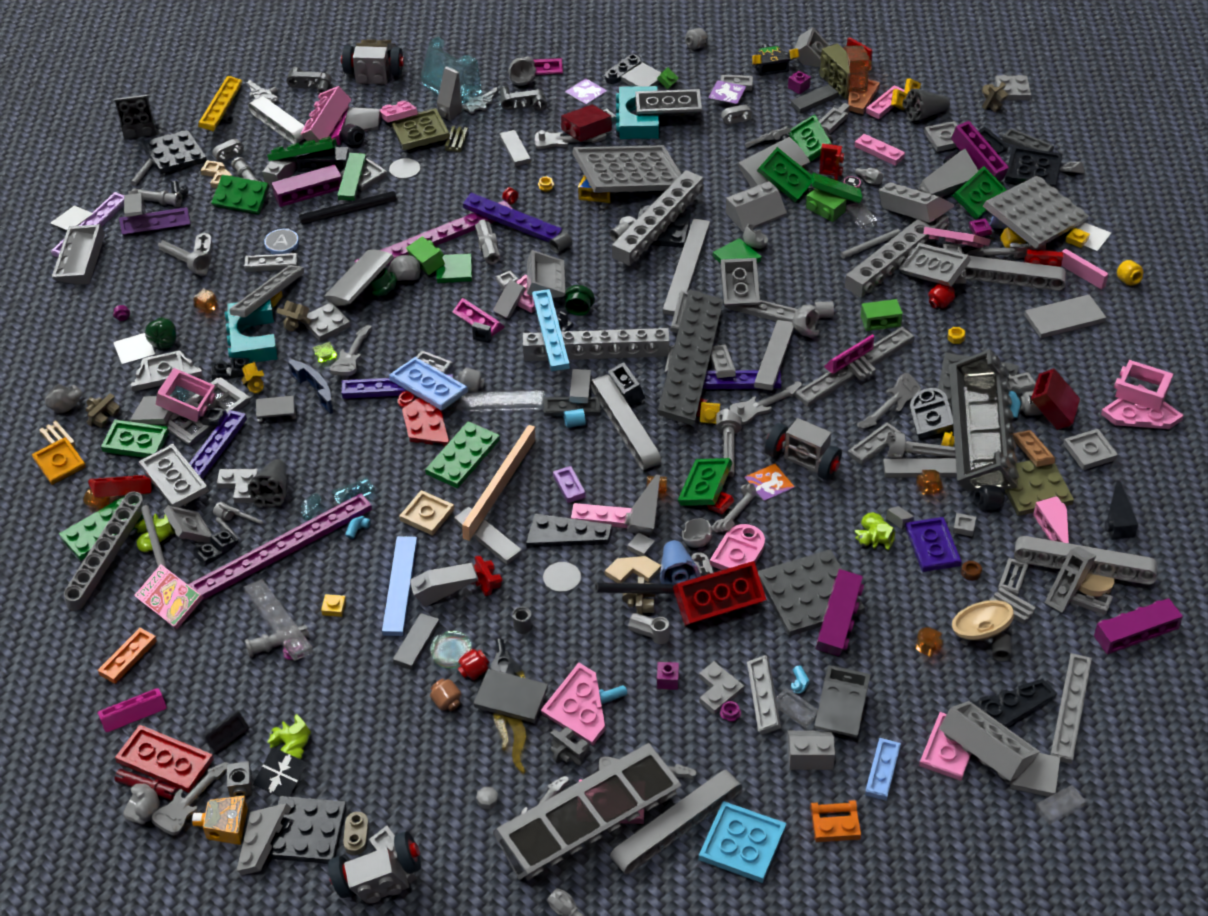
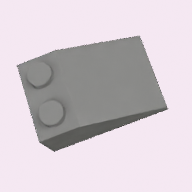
M756 258L721 260L724 306L760 304Z

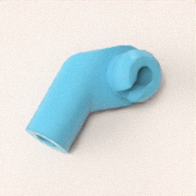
M1010 391L1008 393L1012 400L1010 409L1013 413V418H1018L1021 401L1014 391Z
M365 516L353 518L349 523L345 536L354 539L358 529L370 527V519L365 518Z
M799 665L793 668V673L797 680H795V683H791V689L797 694L803 693L810 682L804 669Z
M622 685L608 691L599 689L601 704L626 696V687Z

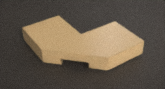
M207 160L201 169L202 175L213 177L210 182L211 188H217L222 174L232 176L225 169L222 162Z
M646 556L617 558L605 570V576L617 583H623L634 573L650 582L661 571V565Z

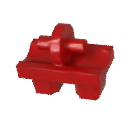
M475 556L476 562L474 567L478 580L471 583V585L476 584V586H480L485 596L491 595L492 589L500 588L502 577L500 574L492 575L495 569L492 560L484 561L481 556Z

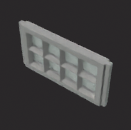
M220 377L211 382V384L215 385L214 393L216 397L213 403H209L207 407L226 409L227 413L229 410L237 412L248 404L251 398ZM195 394L184 403L198 408L204 397ZM172 412L166 424H160V426L168 427L170 433L189 446L195 444L217 427L203 425L201 421L202 416L198 422H195Z

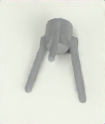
M223 502L217 503L213 509V514L217 516L216 522L220 523L224 529H228L236 538L238 537L224 522L231 520L234 514L263 524L262 520L242 513L240 510Z

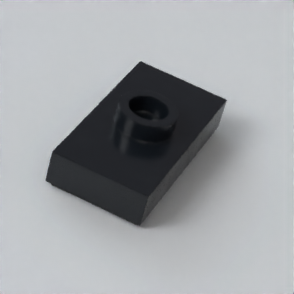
M236 710L201 736L212 753H217L250 729L239 710Z

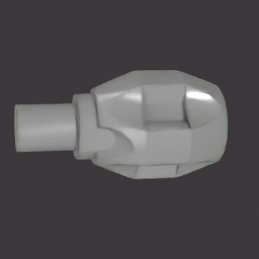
M857 168L855 170V174L860 175L869 184L877 185L883 180V174L877 169Z
M555 889L547 899L550 907L559 915L584 916L578 911L572 896L564 890Z

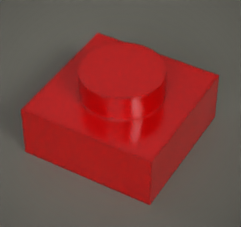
M720 492L716 504L707 505L709 510L723 514L734 502L732 495Z

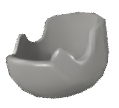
M747 224L743 233L744 242L751 248H764L768 243L766 235L762 234L760 229L754 231L753 224Z
M698 518L685 523L682 539L687 546L693 548L704 547L711 540L712 529L708 520Z

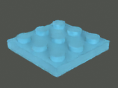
M723 801L699 853L698 860L763 883L785 832L786 823Z

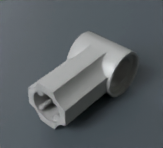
M638 613L632 614L628 625L630 631L652 637L653 642L656 644H665L669 641V621L666 618L656 617L653 619Z

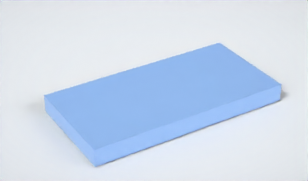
M416 357L389 374V380L440 410L445 409L468 392L467 386Z

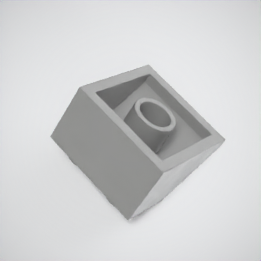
M812 27L799 36L795 49L798 48L800 57H796V59L803 65L820 67L822 49L830 45Z
M787 731L789 770H833L835 749L832 732Z

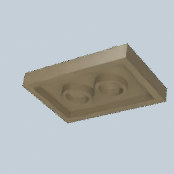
M367 39L361 40V43H356V46L387 47V50H391L392 47H396V43H391V40Z

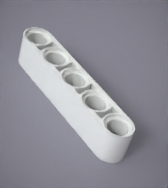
M262 96L248 104L250 112L256 118L292 144L305 139L301 135L304 125Z

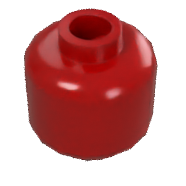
M938 283L928 293L930 305L933 308H946L955 299V290L952 286Z
M471 649L459 658L460 667L457 669L464 679L469 677L471 680H476L487 672L490 662L481 650Z

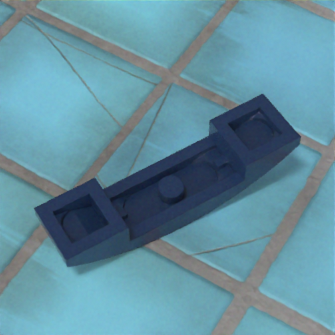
M289 360L290 374L300 384L307 381L318 392L320 405L329 414H332L331 393L324 378L310 366L296 360Z

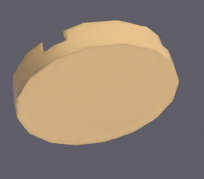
M1088 573L1078 590L1086 595L1095 597L1102 596L1105 593L1109 594L1115 583L1114 578Z

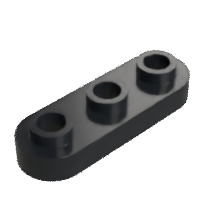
M635 54L627 56L605 72V81L609 84L620 82L622 75L641 64L640 57Z

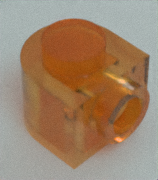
M202 289L193 299L194 307L206 313H211L218 306L216 296L210 290Z
M922 470L921 475H917V486L920 487L922 494H936L942 490L943 485L938 471Z
M928 627L919 630L916 641L917 650L932 657L934 652L939 651L943 645L942 633Z

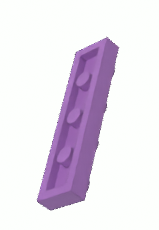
M187 207L119 217L122 235L191 225Z

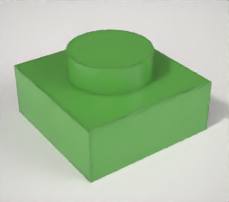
M668 67L657 77L667 89L679 79Z

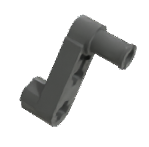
M293 67L289 70L287 84L294 88H318V95L327 91L332 81V77L328 73L303 72L298 67Z
M502 86L499 89L501 95L500 102L503 109L513 110L534 107L538 111H542L547 107L546 97L542 90L509 93L507 86Z

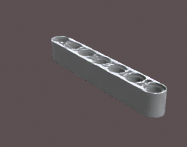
M969 256L972 260L965 268L967 279L1049 290H1062L1066 283L1065 269L1056 266Z
M607 374L590 380L591 389L595 397H599L600 405L639 467L645 470L660 465L661 457L657 448L610 375Z
M134 491L124 497L64 591V598L68 609L77 611L85 605L141 517V507L144 505L140 493Z
M1021 536L1016 540L1014 557L1022 563L1061 569L1070 549L1079 546L1096 555L1089 574L1142 584H1152L1157 579V562L1150 557L1029 536Z
M728 770L721 771L614 848L610 854L611 860L625 874H630L717 811L723 801L729 802L735 798L742 790V784Z

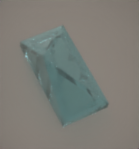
M366 476L333 490L332 494L340 505L360 493L363 496L375 491V488Z

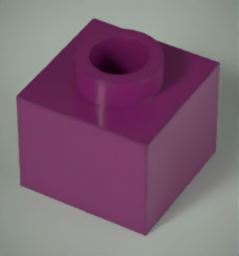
M797 71L788 78V88L801 94L810 88L811 77Z
M658 662L657 689L678 690L679 663Z

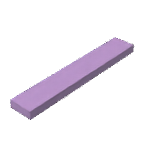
M114 192L92 212L91 216L78 226L100 224L102 227L124 207V195ZM64 239L51 250L52 256H59Z

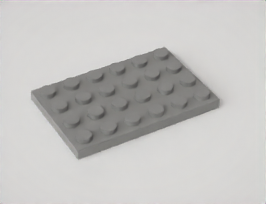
M664 145L573 147L572 151L594 193L664 191L682 175Z
M1038 176L987 200L983 205L985 209L1036 249L1086 222L1089 217L1083 209L1076 207L1070 199L1062 196L1056 188L1049 186L1043 178Z

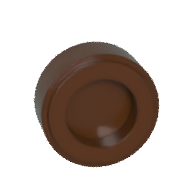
M966 561L963 563L961 568L963 578L975 581L981 577L982 567L978 562Z

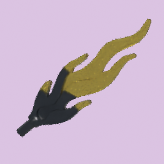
M497 639V653L489 669L525 678V674L519 664L505 651L504 639ZM493 712L495 726L503 741L502 750L505 751L509 744L505 727L506 722H508L514 735L512 759L516 768L521 773H525V769L520 761V755L526 740V731L521 719Z

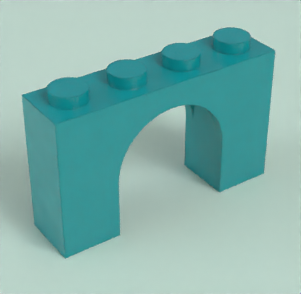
M657 86L619 87V93H616V133H620V139H659L658 116H638L630 113L636 110L635 92L657 91Z
M271 300L266 301L246 317L230 315L229 309L238 302L227 304L228 311H225L226 322H229L226 323L227 334H230L227 336L228 346H231V348H228L229 359L249 358V363L277 360L274 334L248 337L241 334L251 326L274 323Z

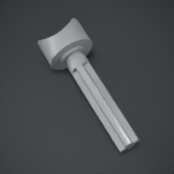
M164 240L158 243L159 250L187 262V267L190 271L200 276L207 275L212 255L201 250H195L190 253Z
M723 409L717 413L716 429L724 436V458H730L733 463L728 473V476L733 477L734 436L742 429V418L729 409Z
M888 432L886 438L890 448L887 454L888 458L902 459L904 452L956 458L955 447L906 441L904 433Z

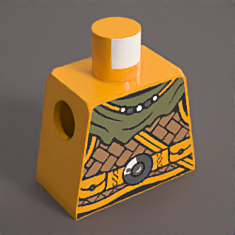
M245 796L208 801L206 813H193V826H203L208 840L241 845L248 810Z

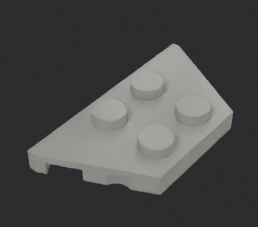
M181 351L146 357L141 361V367L136 372L135 382L131 383V388L133 392L161 386L173 368L194 377H202V370L196 368L193 362L186 358Z

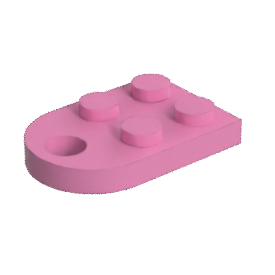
M748 524L732 527L727 531L711 557V566L724 570L751 561H755L756 564L764 550V534L757 527ZM751 533L754 536L746 537L744 534Z

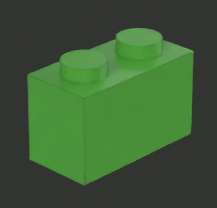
M815 188L807 195L806 208L834 222L845 213L846 199Z
M423 236L406 247L409 255L418 260L420 268L427 275H430L445 264L442 258L444 254L440 248H435L432 241H427Z
M897 299L863 303L860 317L865 330L872 331L901 327L903 313Z

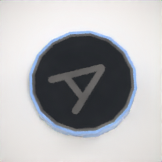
M290 229L274 230L264 240L265 248L271 254H290L293 249L295 251L299 246L298 235Z

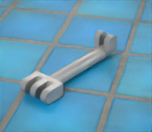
M754 484L741 486V491L745 496L724 519L717 520L711 526L713 533L729 531L735 525L733 520L757 495Z

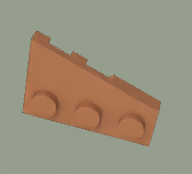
M850 75L849 111L863 114L878 91L880 82Z

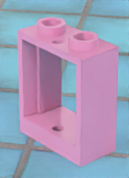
M1129 360L1127 366H1123L1119 375L1121 379L1117 378L1114 389H1117L1115 397L1159 411L1170 388L1173 373ZM1131 376L1159 385V389L1157 392L1126 383V381Z
M173 368L157 393L156 405L198 422L199 418L205 415L208 404H212L216 397L214 393L215 385ZM176 386L203 396L204 398L198 408L170 397Z

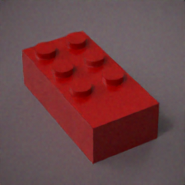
M755 561L680 582L672 586L685 626L767 600Z

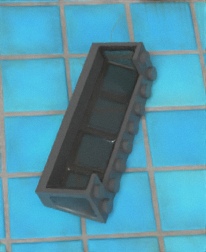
M989 349L949 365L957 481L965 491H976L982 485H996L1000 489L1018 487L1017 479L1019 478V473L1016 469L1018 460L1014 452L1016 443L1013 439L1015 430L1011 420L1013 419V413L1010 409L1012 400L1008 394L1011 390L1007 378L1009 371L1006 366L1001 364L998 355H994Z

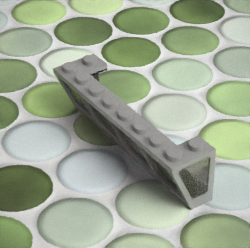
M648 743L496 828L493 834L518 879L521 880L526 877L528 881L544 871L542 866L547 863L553 866L563 860L561 855L568 851L572 855L583 848L581 844L587 840L591 844L602 837L601 832L608 830L610 833L621 827L620 821L627 819L629 822L640 816L638 811L646 808L648 811L659 805L657 801L662 804L677 794L676 789L682 785Z

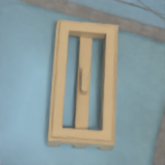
M54 421L52 426L50 424L47 425L45 430L43 428L39 429L41 435L50 445L55 441L50 437L49 433L57 441L62 439L55 431L57 430L63 438L66 437L73 447L76 446L74 440L57 421Z

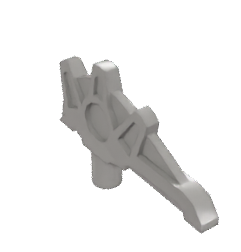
M248 80V86L251 89L250 97H254V100L262 96L272 103L279 100L277 96L273 95L278 92L275 86L267 90Z
M495 87L490 92L474 98L467 95L465 97L467 103L462 105V109L467 110L471 114L475 113V110H486V105L492 104V98L497 94V88Z
M786 126L779 130H772L768 134L761 135L759 138L745 143V146L747 148L766 140H778L782 135L790 133L791 128Z

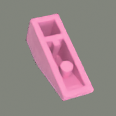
M1057 496L1036 502L1033 516L1049 540L1069 543L1067 508Z

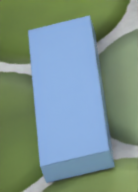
M879 738L865 791L866 796L887 801L901 743Z

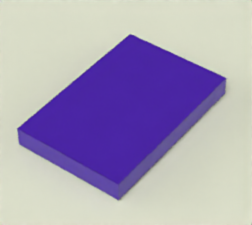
M944 517L905 523L906 532L922 572L961 566L962 561Z

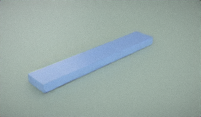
M397 536L382 628L383 636H403L417 537Z

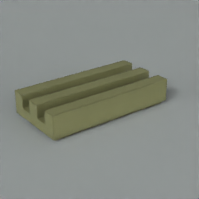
M452 126L449 133L450 138L447 139L445 144V151L461 152L468 134V128L465 127L462 130V127L455 129V126ZM460 134H462L458 148H455Z

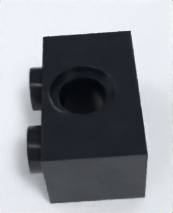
M624 362L608 371L630 407L646 399L640 384Z

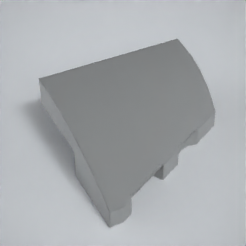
M349 107L344 126L351 123L360 126L364 132L377 130L381 122L380 109Z

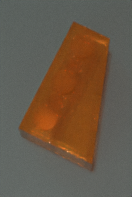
M844 46L850 70L848 91H868V72L871 70L872 64L869 56H867V51H865L863 46Z

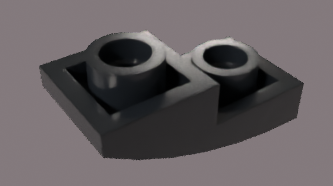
M230 358V363L211 362L212 380L219 379L220 377L226 380L244 376L242 368L249 364V358Z
M228 529L211 535L210 542L195 548L193 555L206 566L229 552L238 543L239 539Z

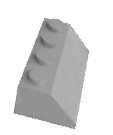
M700 89L635 92L636 115L638 116L700 115L702 112Z
M887 183L879 190L882 208L929 223L954 207L953 203L938 196L895 183Z
M970 701L951 707L939 727L948 739L958 742L962 745L963 750L974 754L982 764L992 767L1000 777L1010 781L1019 777L1040 752Z

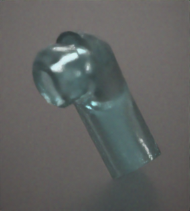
M313 493L302 502V518L304 520L312 518V510L321 501L319 494Z

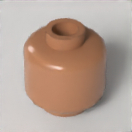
M440 679L431 687L430 698L440 710L445 711L449 709L453 711L460 705L459 700L462 693L452 680Z

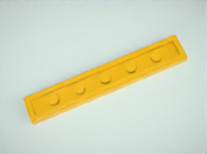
M231 76L226 77L200 119L198 127L210 131L216 129L242 85L241 79Z

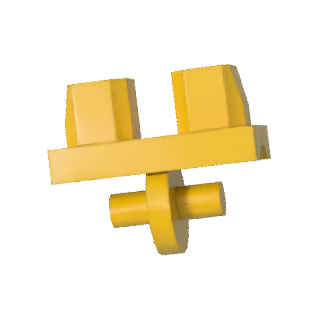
M255 362L245 365L242 368L244 377L241 380L243 384L248 382L247 387L252 393L261 392L264 387V383L261 380L264 376L263 371H258Z

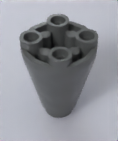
M911 89L906 99L903 100L902 105L906 110L909 121H920L948 110L950 100L943 95L929 91Z
M275 459L251 478L248 484V493L257 507H275L283 503L287 494L286 464L282 460Z

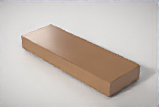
M1031 430L1013 434L1014 441L1036 467L1055 463V457Z

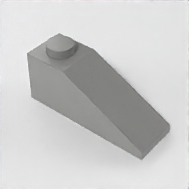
M445 67L437 100V109L441 117L451 121L462 112L460 77L458 71Z
M292 156L270 161L262 171L264 182L270 185L269 188L273 189L272 182L290 178L298 169L297 157Z
M138 190L128 191V195H124L125 217L146 213L143 193H138Z
M656 474L633 505L630 513H626L625 524L628 525L627 532L635 534L639 532L650 536L654 530L660 475Z
M1079 546L1070 549L1045 603L1063 613L1089 573L1096 555Z
M467 563L426 571L410 579L413 595L424 607H427L477 581L478 577L474 564Z

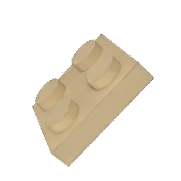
M421 490L400 514V521L430 535H434L454 511V504Z

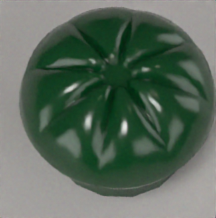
M383 268L368 284L370 293L375 297L388 295L397 284V276L395 273Z
M573 285L565 291V307L573 315L582 316L587 314L590 307L595 303L593 291L584 285Z
M164 317L157 318L146 326L145 337L153 347L163 350L169 349L176 343L177 330L169 319Z

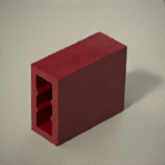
M591 104L561 115V129L582 142L612 131V116Z
M1053 368L1038 375L1031 401L1058 430L1073 424L1080 398Z

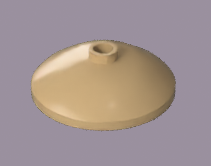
M990 600L979 602L960 611L952 621V628L957 636L967 640L990 639L1009 627L1014 619V611L1010 604L1003 601Z

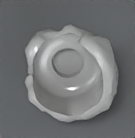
M527 56L516 58L512 61L508 74L513 84L522 86L534 81L536 67L534 66L533 58Z
M410 255L394 258L388 270L396 274L397 281L418 280L421 273L420 263L415 257Z
M803 305L794 314L792 325L801 335L809 338L816 337L819 334V330H815V323L820 318V313L815 310L816 307L813 305Z
M57 384L46 395L45 404L57 413H65L76 406L83 392L76 385H72L69 390V387Z
M135 784L131 788L133 795L123 811V816L128 821L144 824L152 820L153 813L159 809L160 801L155 790L149 785Z

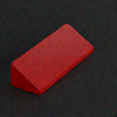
M145 475L88 480L95 497L127 495L134 491L140 494L151 493V479Z

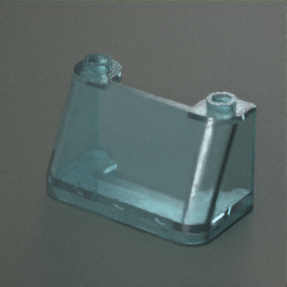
M440 37L433 38L428 44L421 72V83L439 94L444 68L449 67L459 72L462 103L470 97L482 93L478 61L469 55H464L459 59L454 58L442 50L445 46L443 39Z

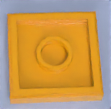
M66 437L32 454V458L51 485L86 467L84 461Z

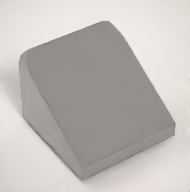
M897 506L887 510L886 519L902 529L905 527V523L914 519V516Z

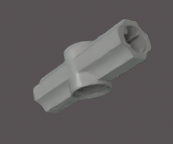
M480 220L475 225L479 249L483 252L486 263L494 265L500 260L496 235L492 232L489 222Z

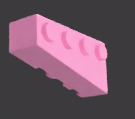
M340 86L318 95L320 100L314 104L316 109L311 111L309 115L311 118L306 121L301 135L307 141L315 140V142H319L321 138L328 137L335 130V125L342 119L343 112L349 108L348 105L352 99Z

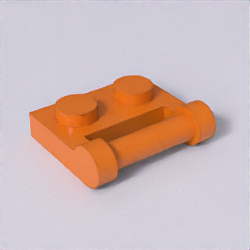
M856 800L837 804H810L815 842L861 839ZM849 812V816L822 818L819 816L821 813Z

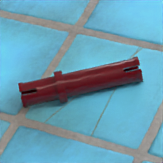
M119 769L116 772L117 775L123 777L115 776L114 778L115 782L131 787L135 784H147L155 790L157 796L169 799L170 801H173L175 797L170 792L177 793L179 791V788L163 784L161 780H151L123 769Z

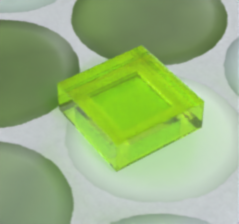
M330 342L313 347V352L319 363L337 357Z

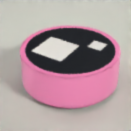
M850 176L844 179L845 184L860 188L861 181L859 178Z

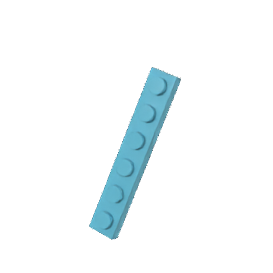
M550 289L532 292V298L551 371L570 369Z

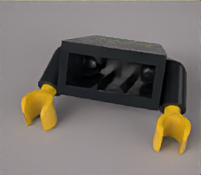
M764 44L757 50L756 55H752L751 65L754 68L758 66L760 76L789 72V62L796 57H800L798 48L791 49L787 53L778 45L769 46Z

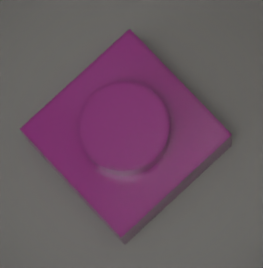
M986 218L969 222V228L973 235L981 237L992 234V228Z

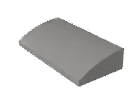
M788 137L737 163L750 187L753 188L768 182L764 176L757 172V169L776 147L781 149L801 167H804L810 161L797 143Z
M100 224L68 227L52 274L53 280L71 284H90L105 236V232Z
M367 250L324 297L335 306L350 304L394 258L393 255L380 250Z
M531 250L527 260V294L532 295L534 291L550 289L552 298L564 296V260Z

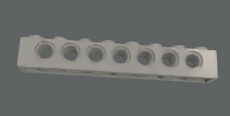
M686 170L612 244V258L629 266L637 260L640 254L646 251L653 241L657 240L658 236L667 229L670 223L674 222L677 216L683 213L685 208L703 192V177Z
M942 214L930 223L917 219L846 274L845 288L859 297L870 293L875 286L881 284L885 278L891 276L894 271L901 267L918 243L928 245L935 241L934 239H929V235L923 234L924 227L948 230L949 216Z
M668 328L561 332L568 360L666 357L669 353ZM541 332L523 333L524 361H548Z

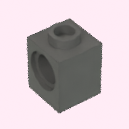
M249 761L227 764V788L230 797L253 796L252 771Z

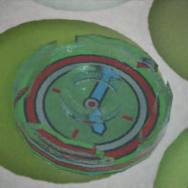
M447 631L441 636H436L432 641L431 656L433 661L439 666L456 668L460 666L459 658L472 649V644L464 633Z

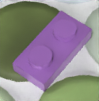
M571 466L553 471V477L567 503L586 498L585 491Z

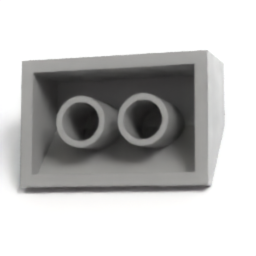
M770 181L726 198V214L743 232L747 224H753L754 229L787 216L780 193Z

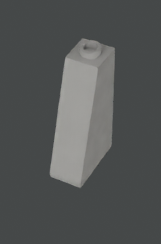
M963 149L926 177L920 184L918 191L930 193L940 198L957 192L978 172V169L966 149Z

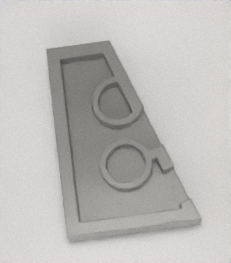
M287 803L250 812L237 866V872L241 875L261 870L272 848L270 843L275 833H279L283 826L280 822L284 814L288 815L291 810Z

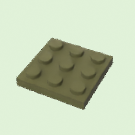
M436 108L390 122L403 150L413 149L414 147L450 138L449 131Z
M1031 460L1016 463V469L1019 473V478L1017 479L1018 487L1004 489L1017 516L1034 513L1036 502L1056 496L1065 506L1073 505L1074 502L1055 463L1036 467ZM997 470V476L1001 484H1009L1010 482L1001 471Z

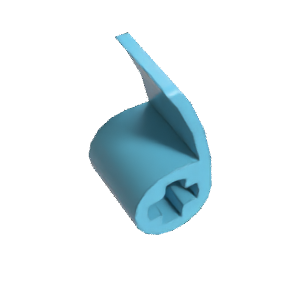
M583 409L564 411L563 418L566 428L586 425Z

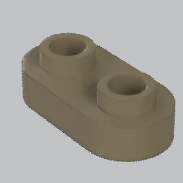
M362 812L349 814L345 821L343 844L345 851L350 855H359L367 847L369 823L367 816Z

